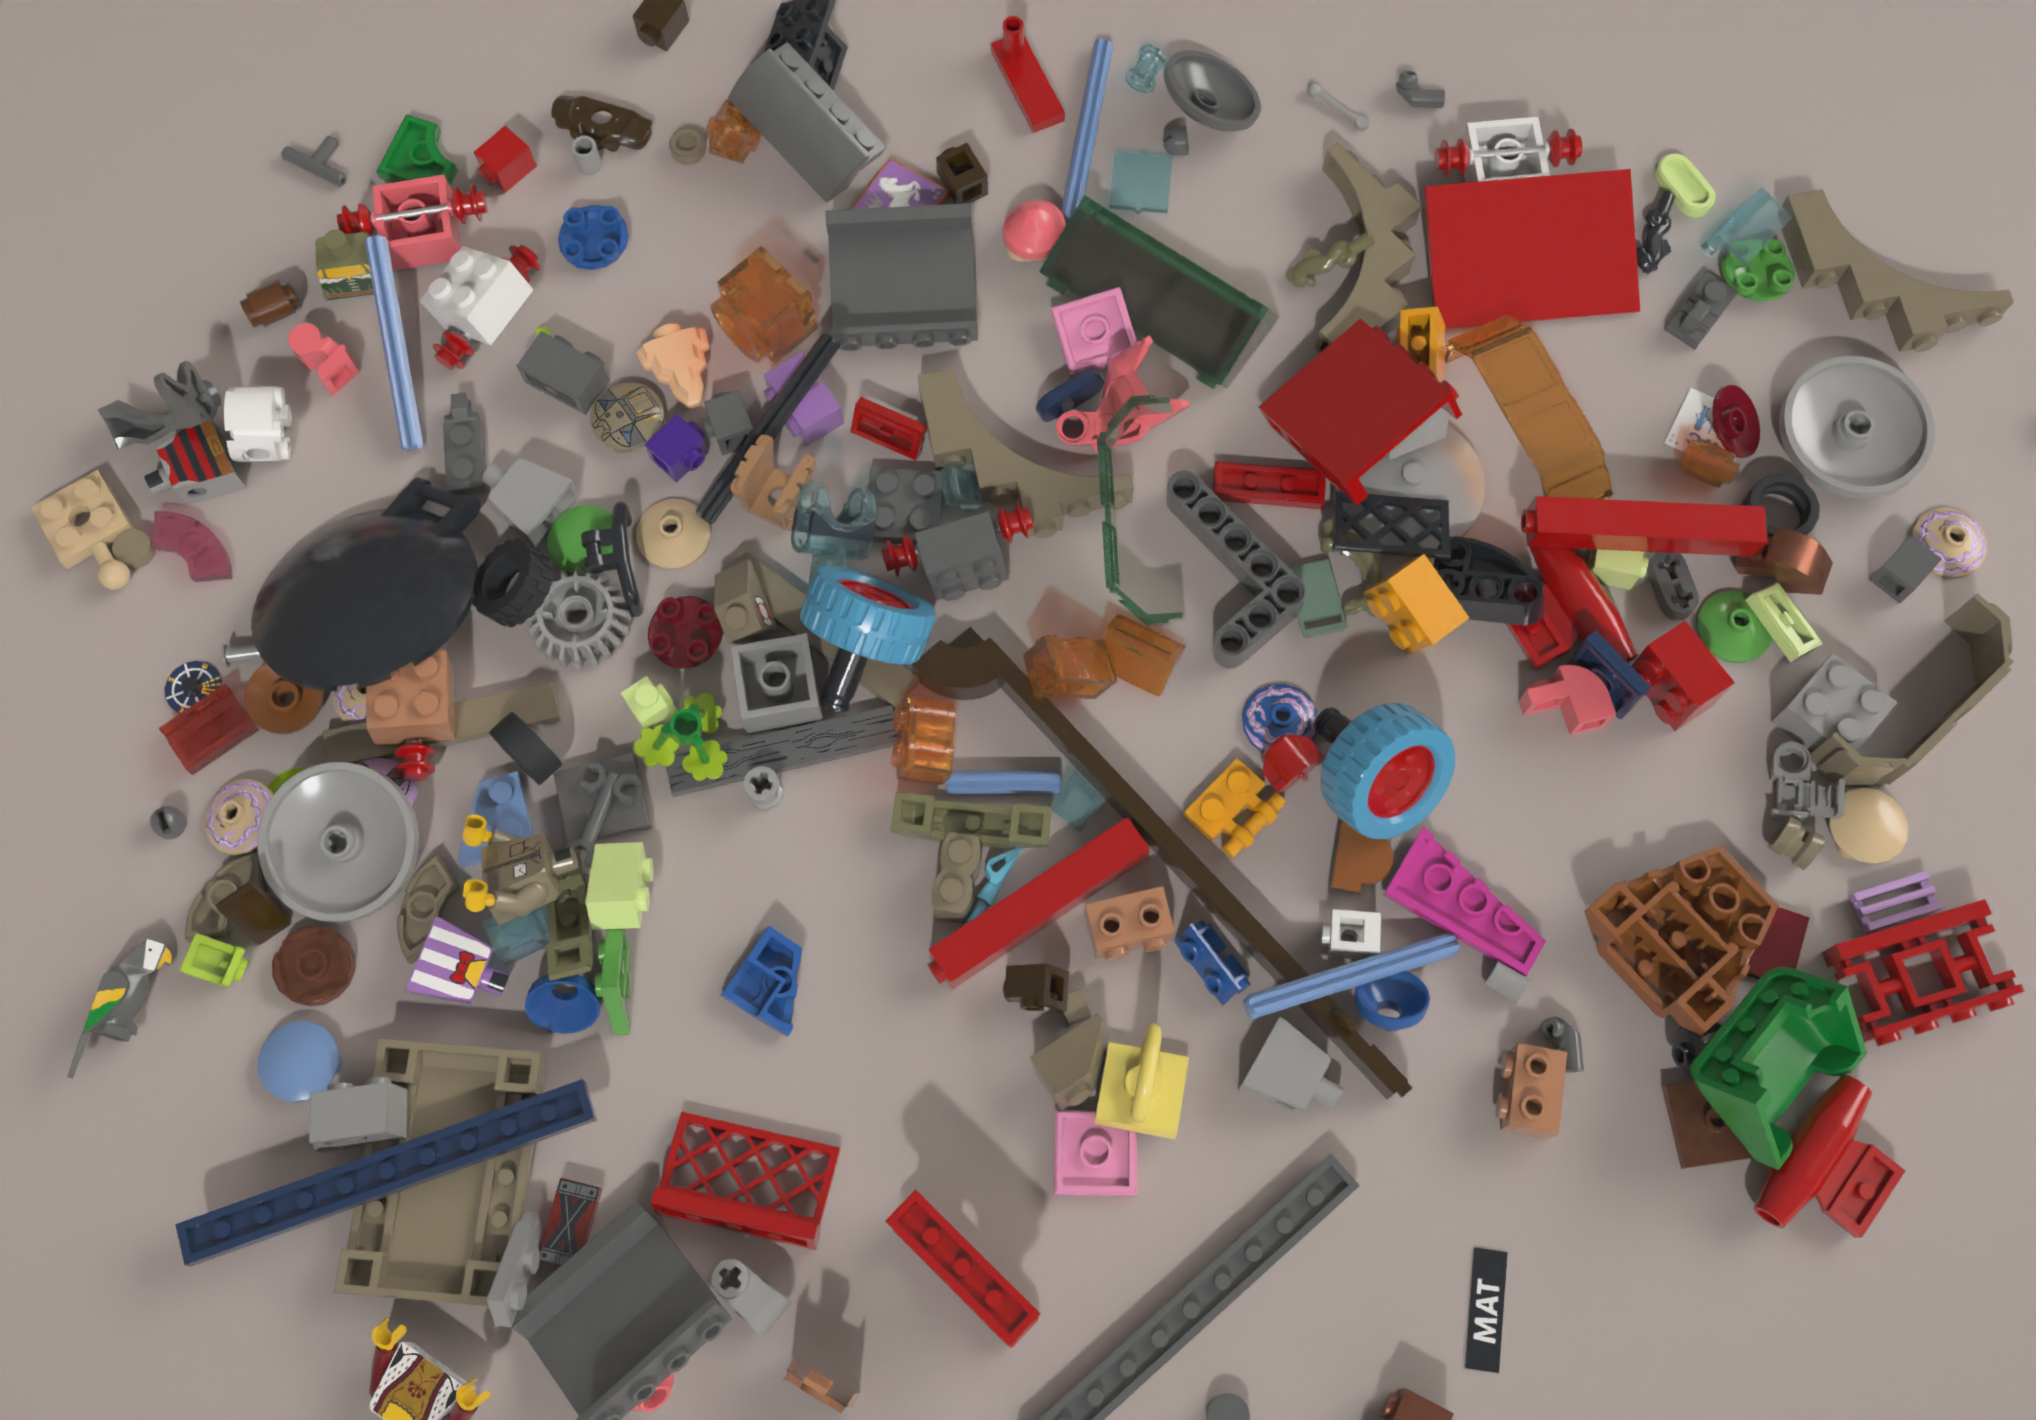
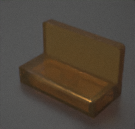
M1117 614L1107 625L1092 664L1155 696H1161L1172 670L1183 655L1186 645L1123 615Z

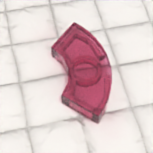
M169 511L154 512L153 546L158 551L173 552L183 557L188 564L190 578L194 582L233 579L228 553L224 545L210 529L198 520L181 513Z

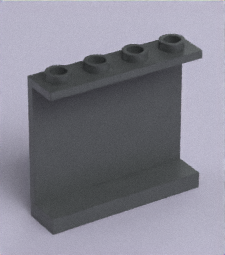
M971 203L825 211L829 240L832 328H830V336L839 342L841 350L856 351L861 349V346L893 349L899 344H913L915 347L924 348L933 346L934 343L949 342L951 345L962 346L969 344L971 341L978 340Z
M636 1200L527 1296L525 1305L522 1310L517 1311L511 1328L528 1340L579 1415L576 1420H621L636 1405L648 1400L655 1392L656 1387L667 1377L681 1370L688 1363L690 1357L706 1342L714 1340L722 1332L723 1327L733 1318L654 1215Z

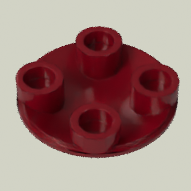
M694 596L668 597L663 599L648 627L649 647L654 655L664 664L681 669L696 667L710 659L719 648L723 637V629L714 606L708 601Z

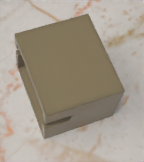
M1081 989L1068 993L1067 1012H1062L1068 1027L1091 1018L1090 1010Z

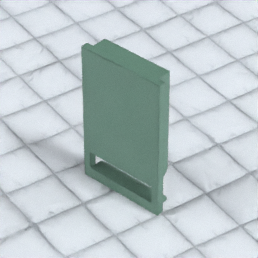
M1329 559L1289 567L1301 579L1306 589L1302 610L1297 615L1303 637L1310 638L1330 634L1347 628L1348 625ZM1291 594L1293 602L1296 601L1295 595ZM1339 615L1342 622L1311 629H1305L1304 626L1306 622Z

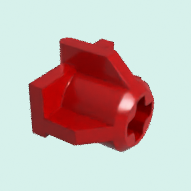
M1285 734L1266 748L1262 774L1276 792L1281 795L1300 779L1306 782L1308 780L1307 774L1321 764L1326 757L1309 737Z

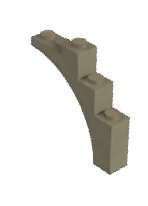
M1338 142L1327 150L1322 170L1343 195L1352 213L1358 237L1368 231L1375 244L1360 253L1359 277L1352 293L1334 318L1319 331L1315 349L1319 353L1359 319H1362L1372 328L1375 325L1379 326L1386 335L1400 325V311L1408 309L1409 304L1398 289L1391 287L1410 273L1415 254L1410 245L1405 240L1399 239V237L1416 225L1422 207L1415 194L1405 190L1398 182L1386 190L1381 180L1376 175L1370 174L1359 164L1357 157L1352 152L1346 151Z
M1823 189L1788 195L1776 214L1802 289L1814 286L1822 289L1837 283L1850 320L1859 318L1874 320L1886 315L1899 352L1912 349L1915 352L1926 351L1937 345V341L1945 332H1955L1973 324H1979L1980 326L1994 324L2002 319V315L2014 303L2009 289L1990 292L1953 290L1916 280L1893 269L1877 259L1850 235L1831 208Z
M954 369L917 375L919 394L935 470L956 471L962 469L965 465L972 464L980 504L987 502L1002 504L1013 497H1017L1020 509L1028 507L1034 529L1027 531L1028 537L1035 535L1037 538H1046L1054 535L1057 531H1061L1063 528V516L1066 515L1081 517L1087 515L1092 510L1102 508L1118 510L1132 503L1134 486L1131 474L1111 477H1090L1059 472L1035 464L1003 445L981 424L962 394Z

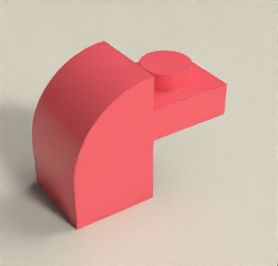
M1575 665L1559 666L1550 680L1544 679L1530 684L1518 701L1523 716L1560 707L1569 735L1606 727L1616 716L1611 697L1603 681L1590 670Z

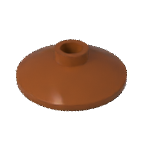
M263 664L250 677L245 689L244 701L248 715L257 726L274 734H291L307 727L316 718L322 707L324 692L294 685L279 677L266 664ZM288 693H293V702L289 705H284V696Z

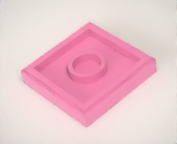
M1120 287L1050 308L1071 378L1089 369L1098 371L1107 368L1111 357L1137 343Z
M1055 1110L1054 1195L1137 1196V1132L1094 1124L1096 1111Z

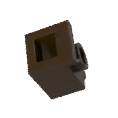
M968 143L959 147L948 148L940 156L936 157L937 174L946 189L949 190L954 204L972 203L988 195V176Z
M1048 963L1007 966L1006 980L1003 985L1004 998L1008 1002L1020 1003V1009L1043 1011L1044 1007L1059 1012H1067L1069 971Z

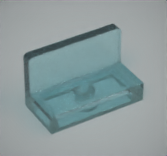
M1761 187L1747 198L1700 247L1711 256L1725 246L1743 265H1746L1790 221L1791 216Z

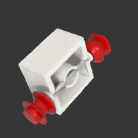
M1538 117L1467 123L1463 137L1457 140L1456 146L1449 147L1448 142L1442 140L1440 148L1435 149L1434 163L1436 170H1441L1444 177L1448 176L1450 169H1457L1459 175H1464L1466 183L1550 176L1547 158L1553 167H1558L1561 159H1566L1568 164L1573 166L1576 159L1582 155L1583 145L1581 136L1576 135L1572 128L1568 129L1565 137H1560L1559 132L1553 130L1547 142H1543Z
M511 245L509 251L512 257L507 259L462 246L452 256L450 263L439 277L430 284L428 291L421 298L420 302L444 329L449 330L442 333L446 340L443 345L433 344V349L436 352L434 357L444 367L453 370L455 367L459 369L465 367L461 358L464 355L470 357L474 355L470 343L471 339L491 346L532 293L533 289L528 284L531 279L527 273L529 270L539 271L540 266L537 263L538 256L530 248L524 245L519 247Z

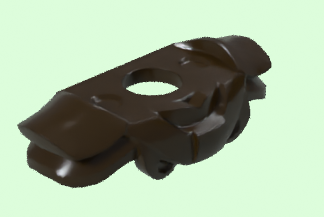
M566 95L557 97L552 105L551 115L555 119V124L558 128L569 130L570 136L574 140L580 136L591 137L594 139L598 150L607 149L611 152H616L620 145L633 150H639L647 145L652 136V121L630 109L585 96ZM605 111L612 115V118L603 124L595 123L591 119L595 113Z

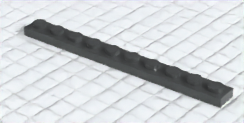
M1330 1154L1038 1420H1104L1360 1185L1339 1161Z

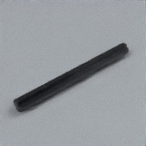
M827 333L821 334L696 509L697 515L711 524L715 523L733 497L730 486L736 478L735 472L741 460L745 462L744 455L751 445H756L755 443L761 435H768L773 440L840 348V344L835 338Z

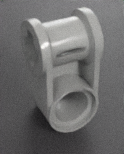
M736 1259L721 1261L712 1272L711 1282L716 1293L736 1310L735 1313L762 1337L791 1305L764 1278L761 1280L745 1264ZM740 1269L741 1273L738 1276L739 1281L742 1283L740 1287L735 1289L730 1286L724 1290L723 1285L726 1280L722 1276L726 1270L733 1273Z

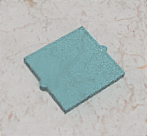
M1142 150L1140 153L1115 151L1109 208L1133 210L1136 214H1140L1142 211L1168 213L1173 156L1147 154L1145 150Z

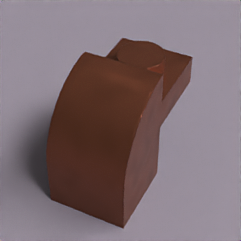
M1776 528L1773 536H1767L1768 543L1753 557L1737 556L1734 568L1738 574L1773 576L1786 593L1822 595L1833 564L1824 547L1817 541L1802 533L1782 528Z

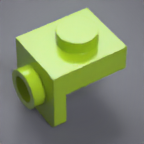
M195 933L178 972L227 988L232 980L240 982L249 960L242 958L245 948L235 947Z

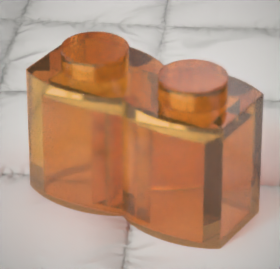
M908 697L901 707L898 706L896 708L893 727L895 730H898L899 744L896 743L894 745L891 763L893 767H896L897 779L942 785L951 778L953 767L952 739L955 726L954 703Z

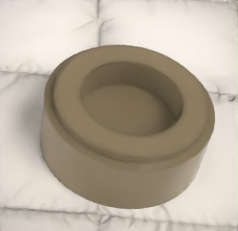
M679 129L673 133L669 140L672 157L680 164H696L702 160L706 153L704 138L696 129Z
M129 529L123 531L115 538L112 551L117 560L126 564L128 568L136 569L147 565L152 560L155 554V545L152 539L143 531Z

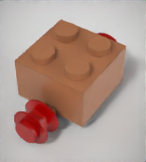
M447 650L436 651L417 666H414L411 662L391 672L392 679L366 687L367 730L375 745L406 743L394 751V755L403 760L402 764L395 767V773L403 776V779L406 781H423L427 779V775L435 772V766L427 763V759L435 755V750L423 742L455 740L453 666Z

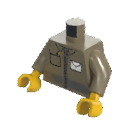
M471 814L466 817L462 835L465 844L476 847L485 842L488 843V846L482 847V880L469 879L464 883L463 897L466 899L465 905L472 912H479L485 908V905L488 906L498 925L509 922L519 916H527L533 910L556 900L560 895L559 875L579 868L576 854L571 846L553 852L545 837L540 834L517 837L497 829L490 832L486 830L487 821L482 816Z

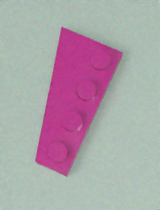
M1423 826L1383 896L1444 932L1453 933L1456 939L1490 959L1498 960L1522 975L1527 976L1546 941L1508 905H1503L1490 892V888L1482 880L1476 879L1460 864L1461 861L1450 850L1446 851L1433 839L1434 835Z

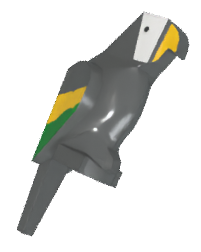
M146 939L109 972L103 975L82 1030L67 1075L68 1078L73 1079L91 1032L121 1042H129L131 1035H137L138 1027L133 1022V1018L146 1000L150 982L149 975L158 971L164 964L172 965V952L164 944Z

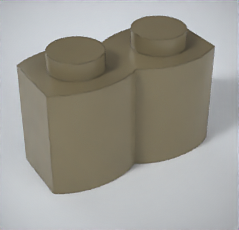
M950 832L944 839L941 847L940 864L942 871L938 874L933 884L932 904L936 919L964 924L973 908L974 896L972 885L978 878L981 869L980 842L976 836Z

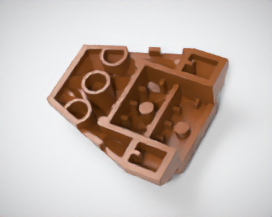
M1720 845L1679 860L1675 865L1665 869H1655L1629 882L1625 880L1614 884L1584 912L1590 930L1598 937L1596 946L1598 954L1649 1009L1661 1018L1670 1014L1681 1027L1702 1035L1732 1008L1736 999L1734 993L1740 980L1746 977L1751 967L1748 964L1754 950L1761 945L1779 904Z

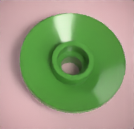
M1736 590L1716 593L1704 602L1698 612L1696 620L1698 636L1709 651L1721 660L1732 663L1752 661L1760 657L1772 642L1773 638L1745 601L1750 596L1748 593ZM1734 617L1740 618L1745 623V626L1737 625Z

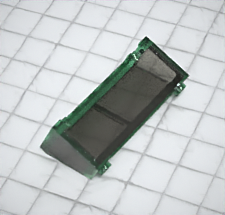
M1086 195L1082 198L1039 271L1048 277L1046 285L1062 295L1068 289L1079 297L1085 298L1120 287L1133 330L1143 337L1150 335L1153 343L1199 372L1196 379L1212 389H1215L1217 384L1225 388L1229 387L1280 317L1255 299H1251L1243 292L1128 223Z

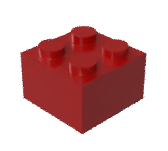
M1683 621L1648 644L1631 665L1652 687L1645 695L1653 703L1656 715L1663 723L1669 724L1674 731L1711 708L1735 684L1686 621Z

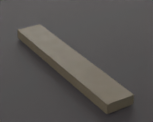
M741 549L723 571L747 559L751 560L775 622L792 635L807 633L811 649L833 664L839 647L811 632L801 621L800 612L805 594L744 549ZM868 658L859 684L887 705H892L893 709L897 711L920 683L919 677L903 665L885 663Z
M550 681L454 702L455 740L428 741L423 743L435 749L490 737L489 731L510 712H514L529 727L561 721L555 685ZM367 722L322 731L327 763L346 762L357 764L373 758L390 759L396 757L394 751L397 748L406 744L375 745L367 730Z

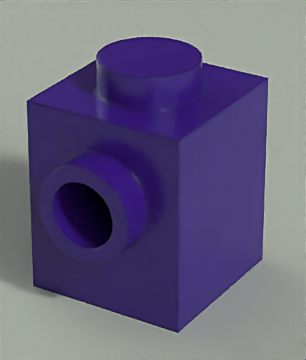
M677 414L645 443L651 461L676 483L689 471L699 468L708 454L704 442L706 435L702 429L691 420L686 423Z

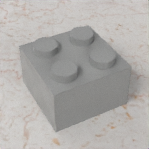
M807 633L730 646L740 716L747 734L823 720L813 654Z
M1832 653L1816 668L1771 722L1796 742L1804 745L1810 753L1835 732L1858 751L1898 702L1835 653Z

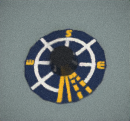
M199 661L184 663L176 668L168 677L164 688L165 699L169 706L179 714L189 716L202 714L212 708L220 698L222 691L221 676L208 663Z

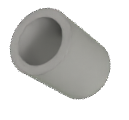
M589 136L577 137L571 144V150L577 167L581 173L593 175L602 167V160L596 143Z
M1497 960L1486 977L1484 985L1512 1002L1517 1003L1526 990L1530 979Z

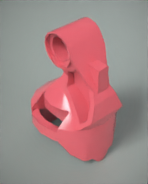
M1150 335L1109 359L1102 399L1096 411H1068L1059 417L1056 431L1064 443L1068 445H1092L1099 457L1117 445H1127L1141 441L1151 429L1190 407L1187 399L1179 401V399H1151L1136 374L1148 352L1149 346L1153 343ZM1078 418L1083 422L1084 431L1081 436L1070 439L1064 435L1063 424L1067 419Z

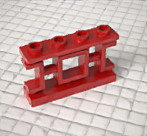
M1986 899L1838 943L1822 952L1827 967L1835 966L1837 972L1834 975L1837 981L1853 976L1857 977L1871 1010V1013L1857 1018L1863 1033L1864 1043L1875 1040L1877 1047L1901 1040L1902 1037L1899 1032L1912 1028L1914 1034L1918 1035L1939 1028L1937 1020L1950 1017L1954 1024L1977 1016L1975 1009L1985 1005L1988 1006L1990 1012L2015 1004L2012 997L2025 992L2023 985H2015L2013 978L2016 976L2013 969L1994 975L1978 940L1980 937L1995 932L1993 924L1988 925L1985 918L1992 914ZM1969 925L1971 930L1956 936L1964 953L1961 956L1952 958L1944 938L1929 943L1926 941L1927 937ZM1895 947L1897 953L1882 959L1890 977L1877 981L1869 961L1854 966L1851 963V960ZM1930 953L1946 990L1919 998L1903 961ZM1968 970L1972 971L1979 989L1993 985L1997 986L1998 991L1957 1004H1954L1952 998L1967 992L1959 973ZM1897 993L1905 1012L1922 1008L1924 1014L1879 1027L1876 1022L1892 1015L1884 996Z
M916 1189L885 1220L893 1231L1008 1347H1014L1038 1321L1041 1313Z

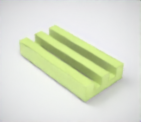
M1778 582L1753 593L1745 600L1790 662L1806 655L1808 652L1816 650L1823 644Z

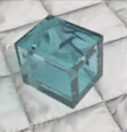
M535 909L527 916H519L501 925H498L494 917L483 921L496 957L506 966L546 948V944H549L546 935L549 932L548 919L542 909L539 911Z

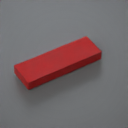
M1215 461L1212 491L1224 502L1323 509L1325 505L1326 477L1317 469Z

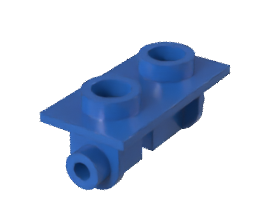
M1203 920L1194 925L1192 923L1175 940L1183 958L1194 967L1203 979L1207 990L1218 999L1222 1006L1236 993H1241L1251 985L1247 979L1249 974L1243 969L1232 953L1222 960L1217 955L1227 946L1211 924L1206 925Z

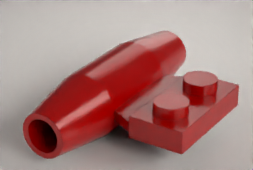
M1529 547L1545 584L1542 585L1545 613L1543 618L1535 624H1506L1534 670L1568 653L1578 637L1583 642L1595 630L1628 664L1632 662L1638 655L1620 613L1584 559L1573 548ZM1523 599V600H1521L1520 602L1525 603V602H1530V601H1533V600H1532V599Z
M1842 1075L1808 1109L1790 1136L1793 1144L1790 1156L1779 1170L1770 1168L1753 1207L1756 1214L1763 1220L1783 1229L1815 1196L1822 1213L1854 1238H1862L1906 1171L1873 1144L1853 1140L1872 1096L1871 1090L1865 1084L1851 1076Z

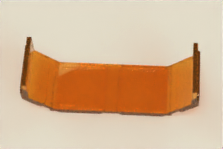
M1506 315L1448 339L1445 363L1465 355L1473 360L1540 476L1544 496L1610 499L1612 497L1610 475L1605 465V452L1601 447V443L1578 403L1570 395L1558 369L1530 325L1525 327L1521 325L1520 320Z

